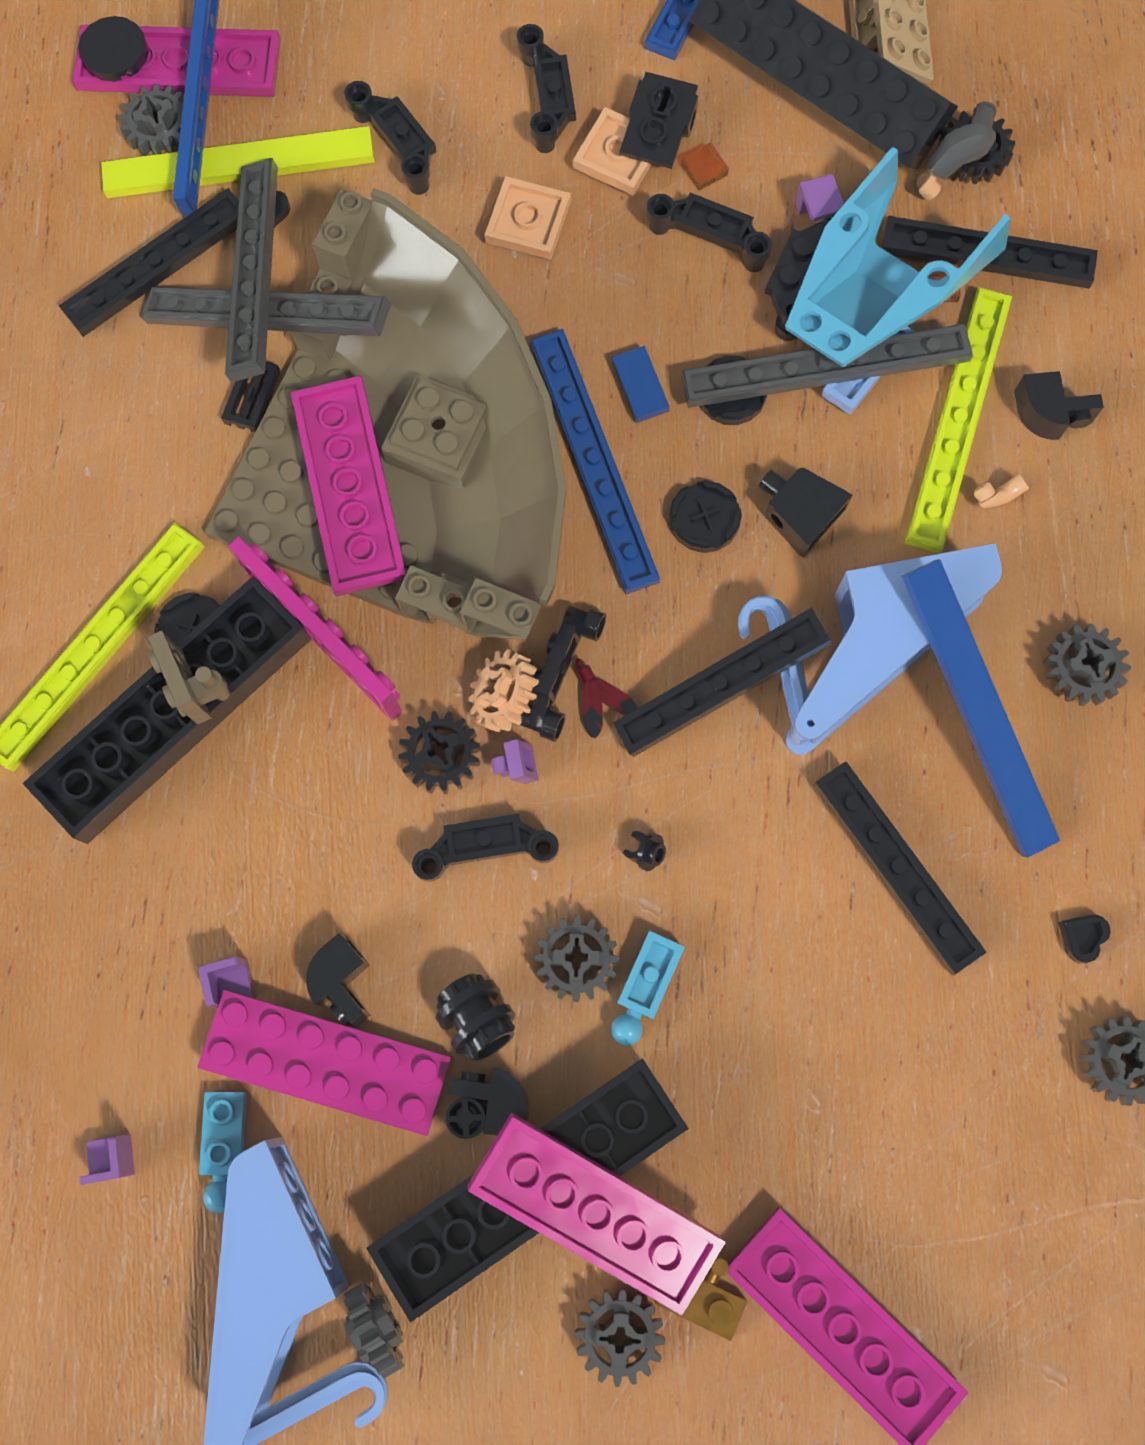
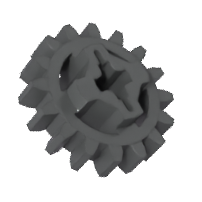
M154 84L153 91L149 92L145 86H142L141 95L129 94L132 100L131 104L122 103L121 107L125 114L118 115L122 125L120 129L133 150L139 148L144 156L150 150H153L155 155L161 154L162 150L172 153L173 146L177 145L179 147L184 95L181 91L175 94L170 85L164 91H161L159 85Z
M1090 623L1082 632V629L1077 624L1069 630V633L1063 630L1056 637L1057 642L1053 641L1047 647V650L1053 655H1048L1043 660L1044 665L1052 667V670L1045 675V678L1057 681V684L1052 689L1054 692L1061 689L1066 691L1065 701L1068 702L1076 696L1080 706H1085L1090 699H1092L1096 706L1105 701V697L1111 699L1119 693L1117 688H1121L1127 683L1128 680L1122 675L1130 671L1131 666L1122 663V659L1129 655V652L1117 649L1116 646L1121 642L1119 637L1112 641L1107 638L1109 629L1105 628L1098 634L1095 633L1094 624ZM1070 646V650L1068 651L1070 659L1067 662H1064L1065 652L1067 648ZM1110 667L1108 679L1104 683L1103 680L1106 679L1104 671Z
M576 915L574 924L569 926L565 919L561 918L559 919L561 929L556 931L550 926L546 928L550 936L548 941L538 939L537 944L544 949V954L534 955V960L544 963V967L540 968L536 973L538 977L548 975L550 978L545 985L547 990L555 986L559 987V999H563L566 993L570 992L574 1002H578L580 993L586 992L588 998L592 1000L594 999L593 989L595 987L604 992L608 989L603 981L605 977H616V973L609 966L610 964L619 963V957L610 955L609 951L613 950L617 943L616 941L606 942L604 940L609 932L606 927L599 932L594 930L596 920L593 918L588 922L587 926L581 925L580 915ZM570 934V942L562 950L552 951L555 944L562 937ZM584 934L592 937L599 944L602 952L592 951L584 943ZM576 941H579V949H581L582 956L588 957V962H581L580 969H578V977H575L572 962L566 961V956L573 955ZM551 966L563 967L569 974V984L561 981L555 975ZM592 967H602L596 978L589 983L583 984L584 975Z
M1130 1016L1119 1017L1118 1022L1113 1018L1104 1019V1029L1099 1026L1091 1027L1089 1030L1095 1038L1093 1040L1084 1039L1081 1042L1084 1047L1089 1049L1088 1054L1079 1056L1080 1061L1086 1062L1089 1065V1068L1081 1074L1083 1077H1093L1095 1079L1090 1088L1093 1092L1106 1090L1104 1100L1108 1102H1115L1119 1097L1121 1105L1132 1106L1133 1099L1138 1104H1145V1021L1136 1020L1132 1024ZM1125 1034L1124 1037H1120L1118 1044L1107 1043L1114 1035ZM1121 1054H1125V1059L1130 1062L1129 1068H1125L1126 1063L1120 1059ZM1101 1061H1102L1103 1066H1104V1068H1105V1070H1106V1074H1105V1072H1104V1070H1103V1068H1102ZM1141 1077L1144 1079L1139 1085L1126 1089L1127 1085H1131L1133 1078Z
M365 1282L345 1292L346 1300L344 1302L350 1312H348L346 1317L347 1323L344 1325L348 1337L352 1340L358 1352L360 1360L364 1364L369 1361L371 1365L374 1364L377 1373L381 1374L383 1378L404 1367L403 1355L398 1346L402 1343L401 1336H403V1332L387 1299L384 1296L379 1299L377 1296L374 1297L371 1287H367Z
M620 1288L617 1298H612L611 1293L606 1289L604 1290V1302L599 1303L594 1298H591L589 1305L592 1313L589 1314L581 1311L579 1314V1319L586 1327L575 1329V1337L585 1340V1343L577 1347L578 1356L588 1354L589 1358L585 1363V1369L588 1372L595 1367L599 1368L598 1381L601 1383L609 1374L613 1376L615 1387L620 1386L623 1376H628L631 1384L635 1385L637 1384L636 1372L641 1370L643 1374L649 1377L652 1374L648 1364L649 1360L660 1362L662 1359L661 1354L654 1349L655 1346L665 1344V1336L655 1333V1330L663 1326L662 1318L651 1319L650 1316L655 1310V1305L651 1302L642 1307L640 1305L642 1295L639 1292L631 1300L626 1298L625 1288ZM614 1309V1315L605 1324L597 1323L595 1325L603 1313ZM629 1310L640 1316L647 1329L634 1325L629 1318ZM617 1327L625 1328V1334L631 1337L624 1339L623 1346L615 1345V1339L608 1336L616 1334ZM593 1344L605 1348L611 1356V1363L605 1361L597 1353ZM636 1349L644 1350L639 1358L626 1364V1358Z

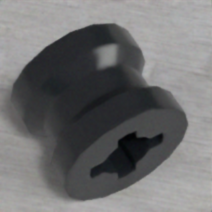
M464 1097L457 1099L446 1112L447 1128L458 1138L469 1139L477 1136L484 1130L486 1107L475 1098Z

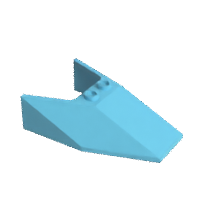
M892 147L825 226L786 322L785 329L841 367H844L941 305L1006 249L1011 217L1004 214L960 268H956L946 261H933L928 263L920 272L875 243L897 185L898 150ZM935 271H942L947 274L946 277L940 280L928 278Z

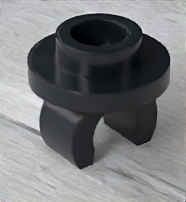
M633 831L631 836L641 842L640 847L635 852L625 849L623 854L632 862L637 863L640 869L651 871L656 866H659L665 858L666 847L661 835L656 833H650L646 836L640 831Z

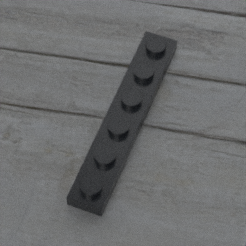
M227 188L63 302L59 307L82 337H84L150 291L151 287L157 286L237 229L239 200Z
M888 216L882 249L896 257L926 262L946 261L953 266L961 267L989 232ZM1008 235L1006 249L981 271L1089 289L1094 282L1098 250Z
M811 607L616 720L613 724L629 755L635 757L832 644Z
M847 761L813 784L951 975H956L987 953Z

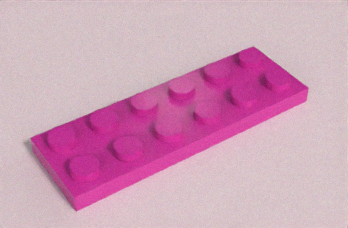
M81 25L79 41L82 33L87 29L89 25ZM139 26L144 33L149 52L146 63L138 73L131 77L129 74L121 76L122 80L115 82L100 80L90 74L80 58L79 48L77 47L72 82L77 91L141 93L142 86H145L149 92L153 91L154 84H158L161 91H164L170 85L175 94L180 91L184 94L192 28ZM216 28L209 95L274 97L281 43L278 30Z
M362 376L291 392L333 593L337 597L403 581L407 572Z
M238 536L228 545V548L244 571L250 577L254 576L304 627L310 638L391 721L394 720L402 712V709L397 702L401 696L394 689L395 685L380 670L374 674L375 669L368 663L370 660L355 644L350 647V644L343 637V632L329 618L325 620L318 612V607L305 593L300 595L294 588V583L279 567L277 569L273 567L268 561L267 555L257 544L253 542L248 546Z
M223 990L197 1068L428 1136L451 1057Z
M512 1112L467 1185L468 1192L680 1315H683L725 1244L724 1239L719 1234Z
M779 1207L728 1263L729 1270L727 1273L899 1445H925L969 1393Z

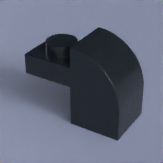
M1060 371L1024 374L1014 390L1017 410L1022 423L1032 433L1045 439L1059 440L1069 425L1075 429L1090 425L1104 408L1101 394L1065 397Z
M340 932L313 956L306 975L307 990L315 1005L323 1006L332 999L334 1003L329 1007L334 1015L343 1024L349 1021L352 1025L359 1026L371 1015L353 995L347 985L368 968L370 964L347 936Z
M493 1067L491 1083L484 1082L486 1074L462 1071L461 1079L451 1078L448 1095L488 1100L483 1134L497 1136L511 1112L528 1122L529 1099L527 1092L519 1079L510 1072Z

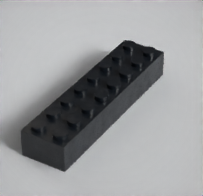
M700 0L689 20L884 152L888 153L892 147L897 149L898 161L911 169L918 170L958 108L956 104L797 0Z
M252 576L177 644L184 652L193 676H195L198 668L207 667L210 670L217 671L227 682V688L230 690L228 699L224 701L215 699L206 703L212 717L211 719L196 724L188 716L182 717L177 707L172 708L163 693L162 687L167 685V682L162 672L157 673L152 666L22 784L73 839L89 844L311 640L304 627Z
M642 1058L540 1129L613 1173L622 1176L689 1128ZM473 1175L366 1248L410 1323L539 1233L468 1192L467 1185Z

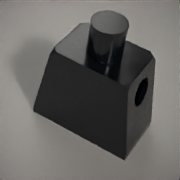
M799 468L788 481L771 469L758 486L772 497L766 508V519L803 558L845 512L853 496L846 490L805 468Z

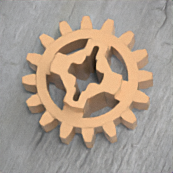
M506 649L505 653L496 651L494 660L487 657L485 659L486 667L483 670H476L479 678L477 682L470 684V687L475 689L474 694L468 697V702L475 704L469 712L471 715L476 716L475 722L495 732H500L501 729L510 731L512 722L518 725L522 723L521 714L523 712L530 713L531 711L527 705L529 700H534L537 697L535 693H532V688L539 684V680L532 677L537 669L535 666L530 665V658L510 649Z

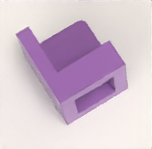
M830 174L800 182L795 204L799 215L808 212L811 221L815 222L824 219L829 214H836L844 205L834 175Z
M236 956L198 967L207 1006L218 1008L223 990L256 998L247 959Z
M131 1134L86 1142L89 1175L79 1177L80 1185L135 1175Z

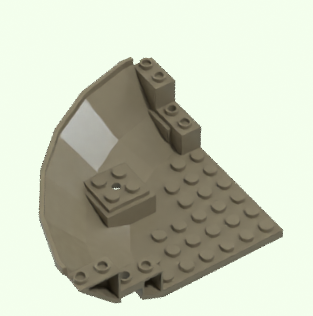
M373 188L371 192L372 200L361 197L356 192L340 189L312 243L320 269L308 293L385 296L391 303L381 336L291 332L298 350L205 530V534L209 538L226 545L232 543L238 536L248 546L254 542L267 555L270 563L332 587L291 392L361 375L364 381L407 574L403 581L349 593V595L406 618L433 625L438 619L463 629L467 634L474 636L526 640L541 606L548 604L555 589L566 500V484L551 397L517 319L462 247L391 194ZM326 286L334 287L330 292L323 291ZM436 420L445 421V427L441 430H436L432 427L433 422ZM458 597L461 599V603L457 607H450L447 604L450 598Z

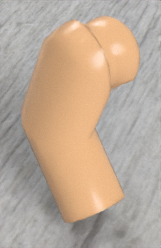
M1018 474L995 490L990 483H984L975 489L974 496L979 500L978 505L980 507L989 509L1007 504L1027 491L1029 487L1021 475Z

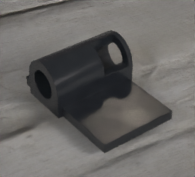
M645 72L643 81L639 80L629 110L630 121L619 155L672 169L682 137H689L693 129L698 107V95H696L698 85Z

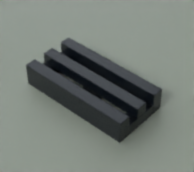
M266 362L265 373L254 377L252 385H250L247 392V398L240 416H236V412L249 378L234 383L221 417L225 425L231 426L234 424L240 429L245 430V428H249L251 432H256L266 413L281 373L278 365ZM266 372H268V373H267V376H266V379H265V381H264V384H263V386H262L261 392H260V394H259L258 400H257L256 405H255V407H254L253 413H252V415H251V418L249 419V416H250V414H251L252 408H253V406H254V403H255V401H256L257 395H258V393H259L260 387H261L262 382H263V380H264L265 374H266Z

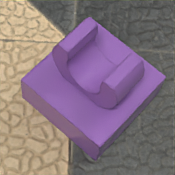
M519 739L505 742L506 756L491 759L495 775L501 773L502 777L510 776V780L523 784L539 780L532 744Z

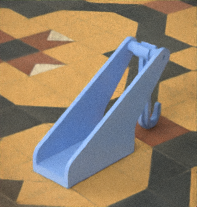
M996 543L845 572L834 595L842 626L843 639L811 693L809 694L802 662L780 673L792 725L786 736V745L792 753L805 755L811 752L931 648L901 576L933 560L941 559L966 618L982 603L984 595L1000 580L1002 565ZM757 596L750 599L742 607L738 616V628L741 638L747 639L750 635L749 616L753 612L759 611L766 615L770 631L791 620V615L787 607L779 599L771 596Z
M283 1137L264 1140L243 1151L234 1158L228 1170L203 1445H257L361 1387L372 1389L375 1400L369 1408L356 1417L354 1423L357 1428H362L371 1423L381 1414L387 1403L388 1385L386 1378H383L381 1374L379 1375L375 1366L371 1365L370 1362L364 1364L362 1361H355L336 1369L269 1406L304 1315L337 1298L350 1287Z

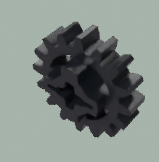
M962 111L958 120L951 117L947 127L943 129L940 135L938 146L947 134L962 126L971 124L973 116L969 117L965 111ZM1003 118L993 122L992 128L996 132V140L988 153L980 159L963 164L955 171L960 173V182L968 176L971 177L973 184H977L979 177H983L988 183L994 174L1001 176L1005 166L1009 165L1013 156L1012 151L1015 141L1009 140L1013 132L1012 129H1002L1005 122Z
M436 711L432 712L431 721L428 722L421 716L417 717L420 726L417 729L407 726L406 730L411 736L410 739H400L399 741L401 747L406 749L407 752L399 754L398 759L402 763H409L403 769L406 777L416 774L412 781L414 786L418 788L426 782V790L431 794L436 786H440L442 792L448 794L449 785L453 783L459 790L462 789L460 779L464 776L472 780L474 775L469 769L470 766H480L481 763L479 758L473 755V753L481 751L480 743L471 742L477 736L474 728L464 731L467 726L466 720L461 718L454 723L452 712H447L444 720L439 719ZM435 730H448L453 733L443 735L436 733ZM424 738L422 751L416 753L418 743ZM432 741H435L438 747L440 746L445 751L447 765L435 755ZM465 748L463 761L457 768L455 766L457 756ZM437 770L444 772L445 775L433 776L425 773V771Z

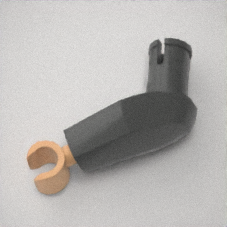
M990 102L978 103L974 107L971 124L953 130L942 140L927 162L930 173L924 172L920 174L916 181L919 193L925 200H932L940 192L941 185L936 181L937 178L946 180L963 164L982 158L992 148L996 140V132L992 128L994 117L997 113L995 105Z

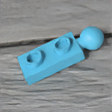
M652 931L648 932L617 1004L628 1009L626 1014L619 1015L612 1023L611 1032L616 1042L624 1046H630L640 1040L643 1033L640 1019L642 1015L652 1020L654 1019L685 946Z
M204 1092L199 1175H213L212 1182L205 1188L203 1193L204 1205L213 1213L224 1212L228 1170L234 1158L244 1151L248 1095L246 1092Z

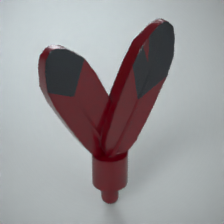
M577 659L575 663L579 670L576 673L584 685V727L592 738H596L603 727L602 703L622 715H627L637 709V705L626 693L603 680L596 679L589 665L585 666L581 659Z

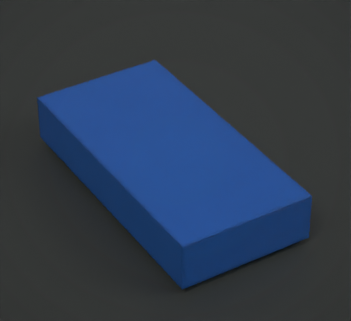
M645 346L612 356V365L636 423L669 412L668 401Z

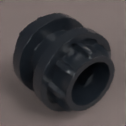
M468 974L448 985L437 997L438 1004L436 1007L439 1011L435 1017L441 1029L455 1028L457 1031L451 1040V1045L456 1053L466 1054L469 1060L476 1061L487 1058L503 1048L514 1037L513 1031L515 1030V1026L512 1023L515 1018V1012L509 1004H495L494 1001L498 997L500 989L494 980H485L481 974Z

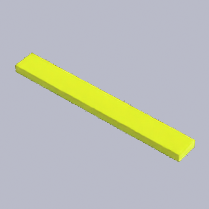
M370 126L204 148L200 186L240 181L241 167L268 158H273L278 166L277 176L375 163ZM178 152L101 162L103 192L107 199L174 190Z
M980 287L975 292L966 324L973 356L970 362L958 363L954 366L905 544L939 554L943 550L1012 300L1010 295Z
M174 522L0 725L1 765L9 771L15 772L205 548L202 542Z

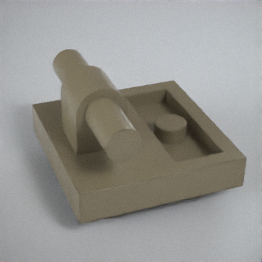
M162 630L148 636L147 638L152 647V650L147 652L148 658L157 673L162 672L167 682V685L163 686L162 690L169 705L172 708L177 707L182 717L188 716L196 724L211 719L212 717L206 703L215 699L220 701L228 699L230 690L227 688L226 680L217 671L210 670L207 667L198 668L195 676H193L184 652Z

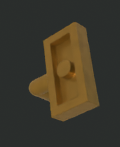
M718 1254L683 1315L678 1314L656 1300L655 1304L732 1341L747 1300L717 1285L720 1276L726 1275L729 1270L725 1258Z

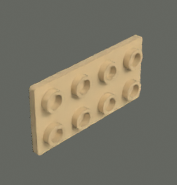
M848 0L852 37L872 50L878 47V54L919 81L929 84L934 80L926 0Z

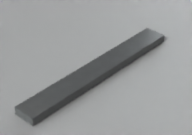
M273 158L241 167L225 375L231 383L265 373L278 166Z
M151 287L141 318L147 324L229 328L232 290ZM270 292L268 330L381 336L391 303L385 296Z
M965 324L892 335L844 367H841L813 348L682 370V381L687 407L690 408L824 386L832 383H843L876 376L970 362L973 354Z

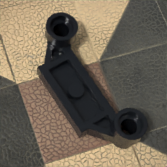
M526 24L520 27L517 32V46L522 54L523 63L534 68L541 111L531 118V135L535 140L536 149L541 153H549L555 148V142L568 123L576 121L567 55H559L544 44V33L538 25Z
M363 81L351 82L345 88L344 95L354 119L359 123H367L369 121L373 123L402 160L403 178L408 183L410 191L416 195L426 193L429 189L428 180L430 177L431 155L437 152L433 140L398 96L393 99L374 96L367 83Z
M691 192L687 198L673 201L666 194H656L648 200L647 219L650 222V230L656 235H663L669 229L674 228L739 253L744 260L745 268L750 272L761 271L765 261L770 256L771 239L763 232H756L752 225L754 217Z
M835 214L827 215L822 222L804 230L798 231L793 229L766 285L765 294L771 296L777 313L774 326L775 333L783 340L792 341L798 338L787 331L785 325L823 230Z
M571 605L567 608L559 632H553L548 641L546 652L549 656L544 667L539 666L535 672L534 678L539 680V684L534 687L537 697L533 700L532 706L528 705L531 709L530 713H523L521 726L539 732L542 738L553 742L558 740L566 715L552 709L580 639L585 637L598 641L606 623V613L594 609L586 611Z
M519 814L443 826L444 834L430 849H423L414 856L412 868L421 880L432 882L439 879L450 865L526 853L536 862L548 863L556 858L559 852V844L553 833L546 830L536 831L521 822ZM541 844H548L551 847L547 854L537 852ZM429 862H435V870L431 873H426L425 866Z

